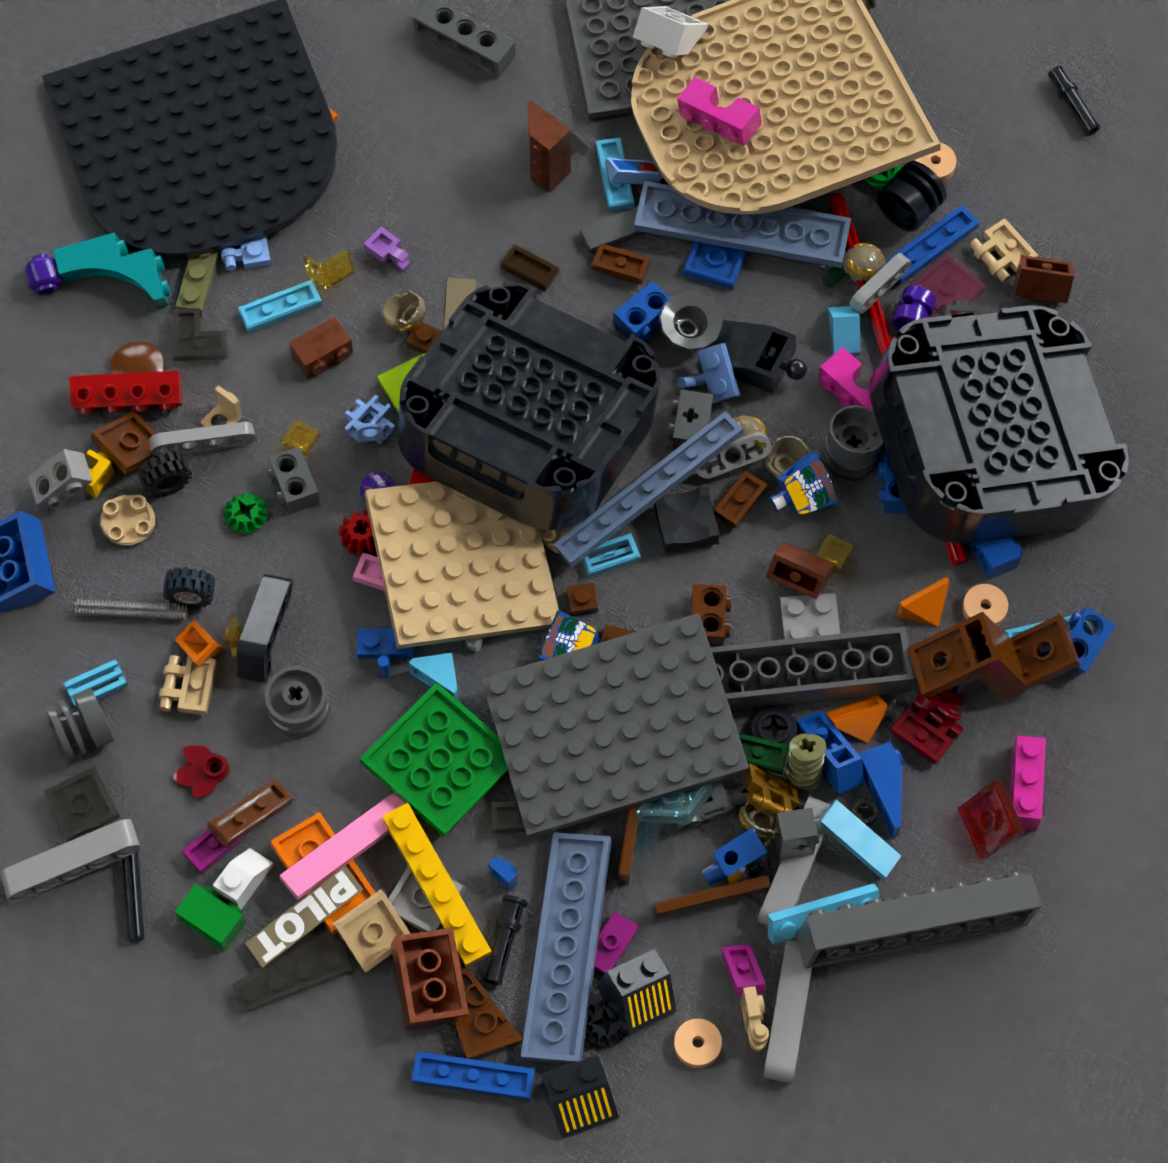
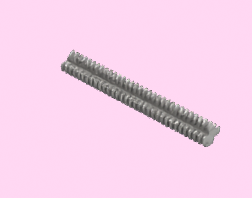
M78 599L74 603L76 615H104V617L106 615L108 617L109 615L116 617L117 615L118 617L124 616L125 618L127 616L130 618L131 616L132 618L145 617L147 619L149 617V619L166 618L167 620L168 618L170 620H175V618L177 620H186L188 618L187 604L185 607H183V604L182 607H180V604L178 607L176 604L174 607L173 604L170 607V604L166 606V603L164 606L163 603H161V606H159V603L157 606L156 603H154V606H152V603L150 606L147 603L146 606L145 602L143 605L142 602L140 605H138V602L136 605L135 602L133 605H131V602L128 605V602L124 604V601L123 604H121V601L119 604L118 601L115 604L114 601L112 604L109 601L107 604V601L104 603V600H102V603H100V600L98 603L97 600H95V603H93V600L91 603L90 600L86 603V600L83 602V599L81 602Z

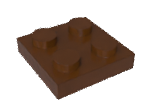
M135 411L92 432L91 441L125 475L143 466L145 462L149 463L150 458H158L152 455L149 444L150 437L157 433Z

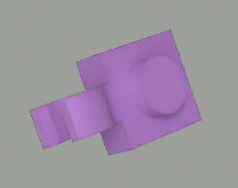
M380 227L364 243V249L383 263L390 258L402 271L410 265V262L406 260L409 255L400 249L401 240L383 227Z

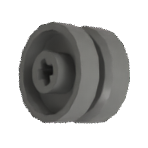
M297 665L285 667L276 672L268 681L264 693L266 708L271 723L280 733L293 738L308 737L318 732L327 722L330 712L326 685L318 673L310 668Z

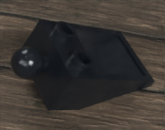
M723 320L717 340L709 345V347L725 343L735 379L772 394L776 390L785 371L792 380H801L807 374V365L804 361L800 359L792 360L796 352V335L771 325Z

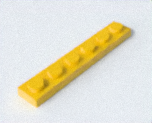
M406 803L382 815L384 824L443 929L453 928L458 956L465 968L491 955L490 947L409 804Z

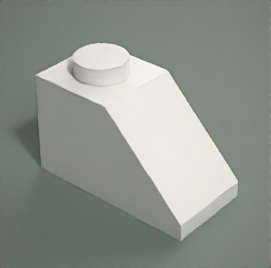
M249 848L229 862L213 884L214 890L220 896V899L227 903L232 902L242 910L274 863Z

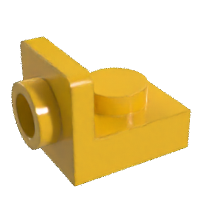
M89 449L86 456L89 464L92 466L89 469L92 482L85 489L87 494L97 498L115 472L112 461L104 453H95Z

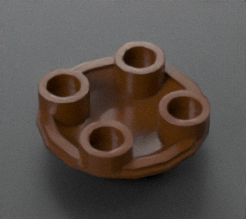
M131 342L123 345L115 352L111 359L110 370L112 374L164 371V360L161 352L154 345L146 342Z

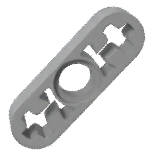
M902 253L895 255L855 293L849 305L859 314L864 313L907 272L911 261Z
M761 432L741 437L720 452V458L724 466L720 467L719 462L711 465L710 471H707L705 468H699L696 472L702 478H712L763 459L770 453V440ZM759 439L760 443H766L762 446L763 450L761 452H758L756 448L748 450L750 456L745 458L742 444L746 443V448L748 449L754 446L755 440ZM731 448L739 450L741 453L740 458L736 462L727 461L725 459L727 450ZM717 456L712 458L709 462L716 461Z

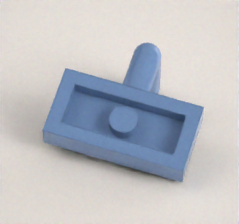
M725 343L697 351L703 373L692 377L678 378L676 382L679 388L696 387L707 383L709 394H713V403L740 395Z

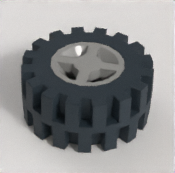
M176 567L174 570L170 569L166 572L164 599L169 600L171 604L176 603L177 606L180 604V607L182 604L183 606L187 604V608L194 607L195 609L200 608V606L207 607L213 601L215 578L210 573L206 574L204 570L198 571L197 568L188 569V567H183V569Z

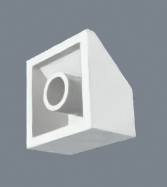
M667 6L642 7L633 37L641 40L642 46L651 49L660 48L663 50L662 54L677 58V55H686L691 51L707 30L708 24Z

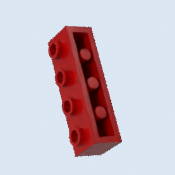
M178 370L69 376L71 409H78V414L95 413V408L105 407L106 412H122V406H133V411L149 410V405L159 404L160 410L176 409V404L183 403L181 371Z

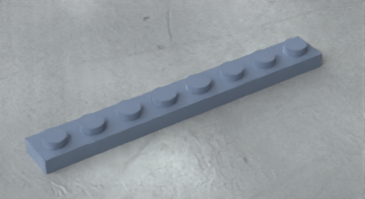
M726 411L599 508L589 518L554 543L555 549L571 567L575 566L744 434L743 429Z

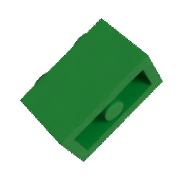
M195 884L174 911L177 920L225 952L245 925L242 915L243 911L232 902L225 904L219 900L220 896L210 887L205 886L203 889Z

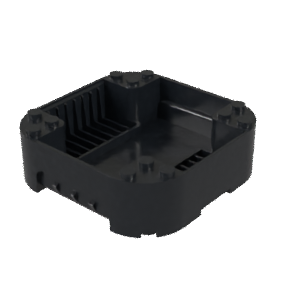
M503 282V286L489 288L488 285H485L470 293L449 318V324L427 353L424 356L421 355L404 378L400 389L397 432L399 449L405 460L418 472L524 525L538 530L570 528L585 521L594 513L649 433L653 424L659 392L661 368L658 367L653 350L640 338L632 334L627 342L539 301L536 299V288L516 282Z
M1032 305L1003 308L997 313L952 318V315L917 319L906 324L898 331L876 366L869 384V397L904 508L915 524L929 535L942 541L965 544L1076 528L1090 521L1122 482L1128 470V448L1126 443L1116 444L1086 360L1092 345L1078 324L1073 320L1069 323L1057 315L1059 311L1048 307Z

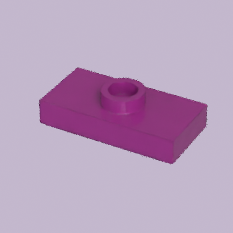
M614 911L599 934L594 969L605 975L608 970L614 968L638 932L639 926Z

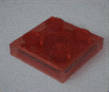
M1002 780L993 781L957 808L979 859L989 858L1025 832Z

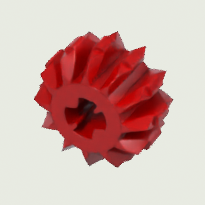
M363 509L361 515H357L356 512L352 511V519L344 517L342 520L343 526L339 528V535L342 536L340 538L341 545L347 546V551L350 554L357 550L360 558L364 551L373 555V547H376L367 511Z

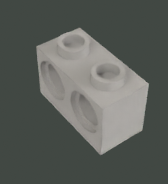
M67 449L61 450L28 477L36 505L49 507L50 509L63 507L65 502L74 495L81 493L83 488L92 482L84 453Z

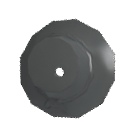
M696 291L675 295L665 303L659 316L661 331L672 345L687 351L704 349L715 342L722 327L720 308L710 297Z

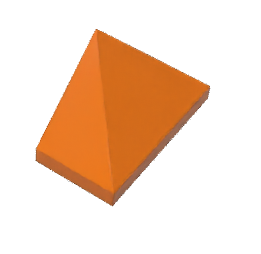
M945 577L901 601L897 611L898 616L902 619L939 627L950 582L949 579Z
M195 620L174 639L198 666L225 650Z
M878 695L826 712L825 714L835 728L869 743L887 712L888 706Z

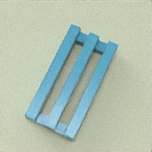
M630 533L604 542L582 559L588 577H592L641 560V556ZM629 543L628 547L616 551L613 550L605 553L604 555L597 556L591 559L588 558V556Z
M116 659L64 682L75 707L74 694L90 687L94 690L111 680L119 679L93 692L96 699L99 700L128 686Z

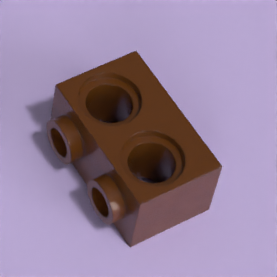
M693 584L691 615L699 613L704 628L706 626H714L717 629L715 632H707L705 630L710 647L724 646L725 638H730L731 621H725V613H731V596H726L725 585ZM713 600L718 605L711 607L706 605L705 602Z

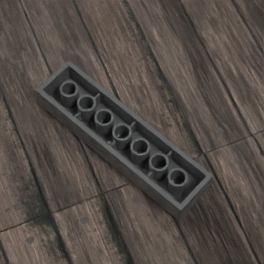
M905 627L710 647L731 711L910 692L914 680L911 659L907 649L908 642Z
M1013 872L1005 875L1003 879L993 880L992 877L978 880L976 884L972 885L956 883L945 890L938 891L937 888H930L914 896H910L909 893H903L894 896L893 900L883 902L881 899H872L865 902L864 905L854 907L853 904H846L838 907L836 911L825 912L824 909L815 910L806 916L796 934V938L806 969L1026 926L1040 909L1041 903L1032 874L1021 875L1020 872Z

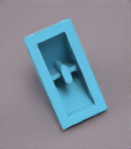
M851 306L828 307L833 355L842 347L851 355H860V315Z
M452 653L411 659L409 662L410 674L429 687H432L437 682L454 698L459 700Z

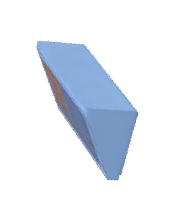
M606 159L610 182L644 184V181L659 183L663 178L654 161Z

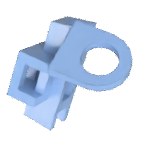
M376 394L367 404L357 399L355 401L357 407L351 413L349 410L345 412L346 418L349 421L344 428L346 433L361 444L365 441L374 440L382 444L395 428V425L386 419L391 414V405L383 406L379 403V396ZM367 415L368 417L363 422H361V420Z

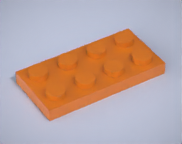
M318 812L272 839L270 843L286 869H289L332 838L335 833L321 813ZM354 860L345 866L363 890L323 921L332 936L338 933L332 924L376 893Z

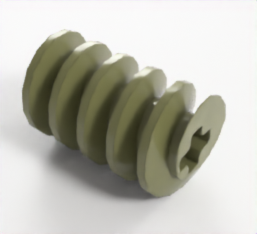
M800 734L791 740L786 776L793 785L809 791H813L820 785L826 750L824 738L814 734Z

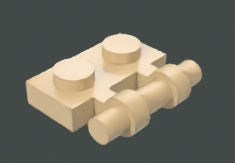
M1005 218L984 231L983 237L987 242L982 244L976 238L969 244L974 251V256L979 261L983 260L990 268L989 272L992 276L998 277L1002 283H1005L1011 277L1005 269L1011 267L1015 273L1017 272L1021 255L1038 257V254ZM995 250L1002 259L997 261L991 255V252Z
M171 655L168 665H165L163 672L165 682L164 687L159 692L158 698L161 700L159 709L168 712L170 711L171 703L179 701V712L207 715L217 666L216 659H209L198 666L188 656L186 666H180L181 658ZM183 678L181 690L174 689L176 679Z
M755 986L743 988L740 1004L749 1045L754 1051L759 1052L766 1048L769 1037L768 1028L761 1024L763 1013H765L764 1000L762 995H757Z

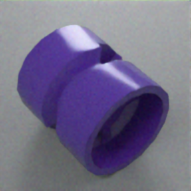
M906 287L892 319L894 327L900 330L903 326L914 320L929 317L937 302L936 296L924 287Z

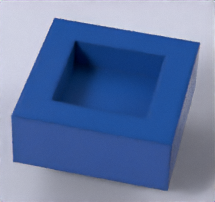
M495 856L488 863L489 873L510 892L517 885V870L508 860L502 861Z

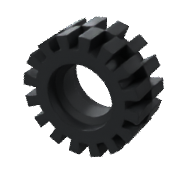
M171 451L167 452L166 455H163V453L158 454L156 459L154 457L150 458V462H145L143 467H140L138 473L149 497L155 496V498H159L161 495L166 497L170 492L174 494L177 489L182 490L184 488L183 484H189V479H192V472L185 457L177 451L173 454Z

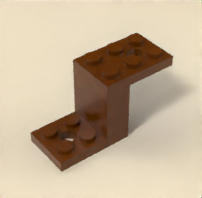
M980 612L907 648L921 694L926 699L978 675L1002 699L1007 700L1081 665L1065 618L1061 614L1010 638L984 612ZM1051 646V650L1047 656H1039V653L1043 647ZM942 656H947L945 665L937 667L938 659Z

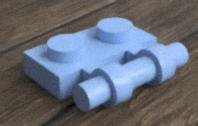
M266 236L241 244V249L235 250L231 247L222 250L221 259L225 263L226 270H235L237 261H243L245 269L271 265Z

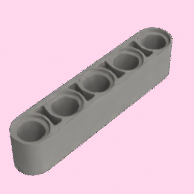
M809 796L804 809L812 808L814 817H819L820 819L831 804ZM822 827V834H819L820 842L816 844L814 854L783 859L760 910L757 922L768 926V914L796 906L827 833Z
M124 819L9 866L0 872V878L8 902H20L138 852L141 846L132 820Z
M786 940L763 1078L788 1083H793L812 971V967L806 969L804 967L797 940Z

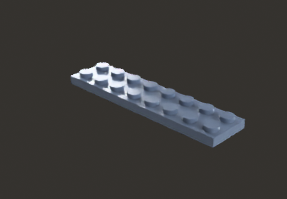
M644 181L634 230L842 268L851 218L793 207L761 214L724 213L705 208L686 199L670 185Z
M553 832L521 1058L523 1060L573 1064L582 1060L612 843L610 836Z

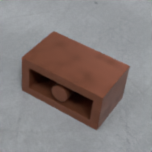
M1021 255L1014 280L1015 296H1020L1024 299L1046 300L1050 303H1068L1074 280L1073 263Z
M335 316L289 341L291 355L307 379L313 375L322 374L327 367L336 362L345 361L353 353L352 340Z
M783 542L773 556L766 577L817 600L826 587L834 563L787 542Z

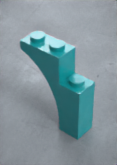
M115 233L53 250L59 275L65 282L92 276L114 277L141 288L154 300L159 308L169 305L167 296L171 295L170 287L167 280L163 281L161 274L162 271H165L161 256H156L151 248L128 255L125 241L119 240Z

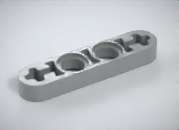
M239 422L162 432L150 437L149 444L152 455L158 457V454L163 453V455H166L169 451L172 454L175 451L179 452V454L245 446L254 442L256 436L253 424Z

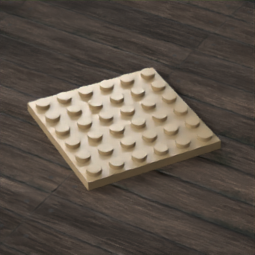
M437 481L365 491L364 496L397 649L551 627L555 614L559 609L540 530L524 525Z

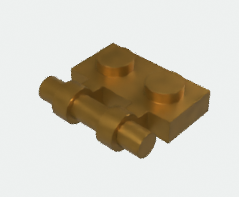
M748 764L750 771L743 773L746 790L750 792L746 799L747 803L754 805V808L762 813L769 812L774 814L775 818H777V813L793 811L799 805L795 785L755 765Z

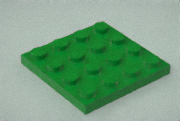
M437 682L359 759V763L405 804L408 803L411 809L442 837H445L509 772L498 735Z

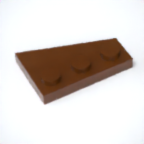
M468 968L461 969L469 1015L453 1021L466 1059L474 1060L523 1043V1038L511 1026L506 1016L497 1008Z

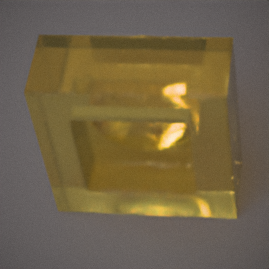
M295 420L282 439V445L289 449L300 446L303 455L306 457L318 440L320 433L318 430Z
M828 533L816 556L834 563L833 569L841 572L853 549V545Z

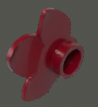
M947 689L926 699L922 696L921 690H918L916 700L924 709L930 712H935L938 709L949 718L961 720V716L956 709L963 705V701L955 692Z
M189 745L183 747V753L188 763L173 775V779L181 786L192 787L193 798H203L210 795L215 790L217 783L223 781L228 776L230 766L225 757L213 755L206 746ZM214 766L221 768L218 773H212L211 769Z

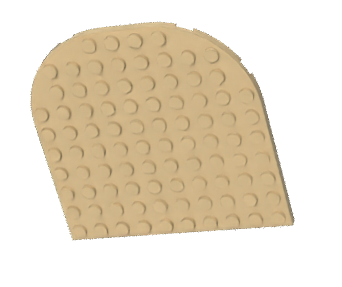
M730 0L691 15V17L707 23L708 28L688 54L677 55V58H672L662 54L663 50L660 48H647L635 69L632 79L631 104L634 118L662 177L675 191L686 199L719 212L761 214L778 211L941 150L936 134L862 0ZM694 77L716 86L719 101L716 107L718 108L732 105L737 98H741L760 108L762 125L745 146L737 142H730L724 136L714 131L710 132L702 125L694 121H687L680 115L677 97Z

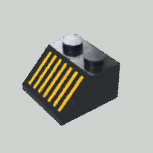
M655 949L608 970L597 985L598 990L627 1036L677 1011L670 973Z
M598 1055L541 1075L542 1086L562 1139L619 1119L609 1082Z

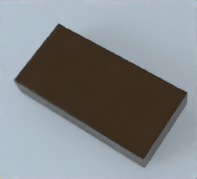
M515 244L500 263L501 269L545 292L559 273V267Z

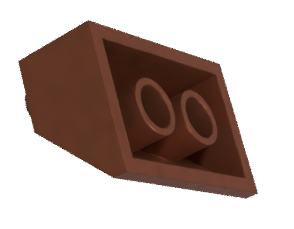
M530 100L527 103L530 177L536 186L543 187L551 192L571 173V130Z
M453 928L395 936L390 945L405 1030L433 1027L468 1016V1007Z

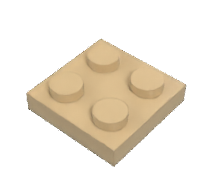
M381 889L332 923L365 973L392 954L390 944L395 936L410 934Z

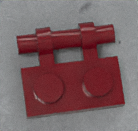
M915 698L912 706L918 709L919 712L916 714L907 708L892 726L890 733L934 765H937L954 742L946 734L950 732L958 738L964 731V728L956 723L957 720L945 716L937 709L935 712L924 709ZM929 717L938 723L940 727L938 729L935 728L926 719Z

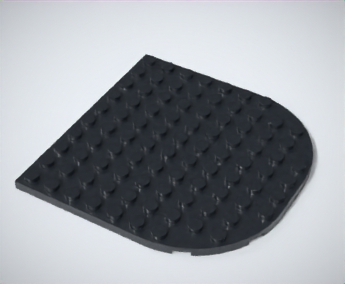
M275 0L42 75L90 214L95 222L107 233H115L119 240L125 241L127 248L135 252L151 248L156 256L160 255L161 258H164V255L182 256L183 259L193 258L207 253L212 254L267 236L295 222L294 218L306 209L310 210L325 192L332 179L336 167L338 148L334 121L286 0Z

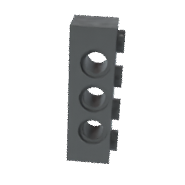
M426 0L413 16L415 33L498 78L515 58V41L508 35L492 30L487 24L479 23L470 18L467 13L455 10L443 0Z

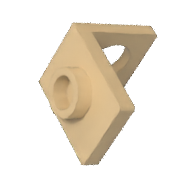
M218 385L215 388L218 405L200 422L203 427L213 426L211 421L216 416H224L227 419L226 424L237 423L242 418L238 398Z

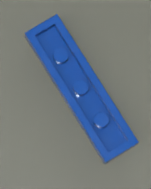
M961 205L887 259L886 264L898 253H902L911 261L907 272L897 281L901 285L979 228L980 222Z
M417 1051L412 1083L530 1101L535 1069Z

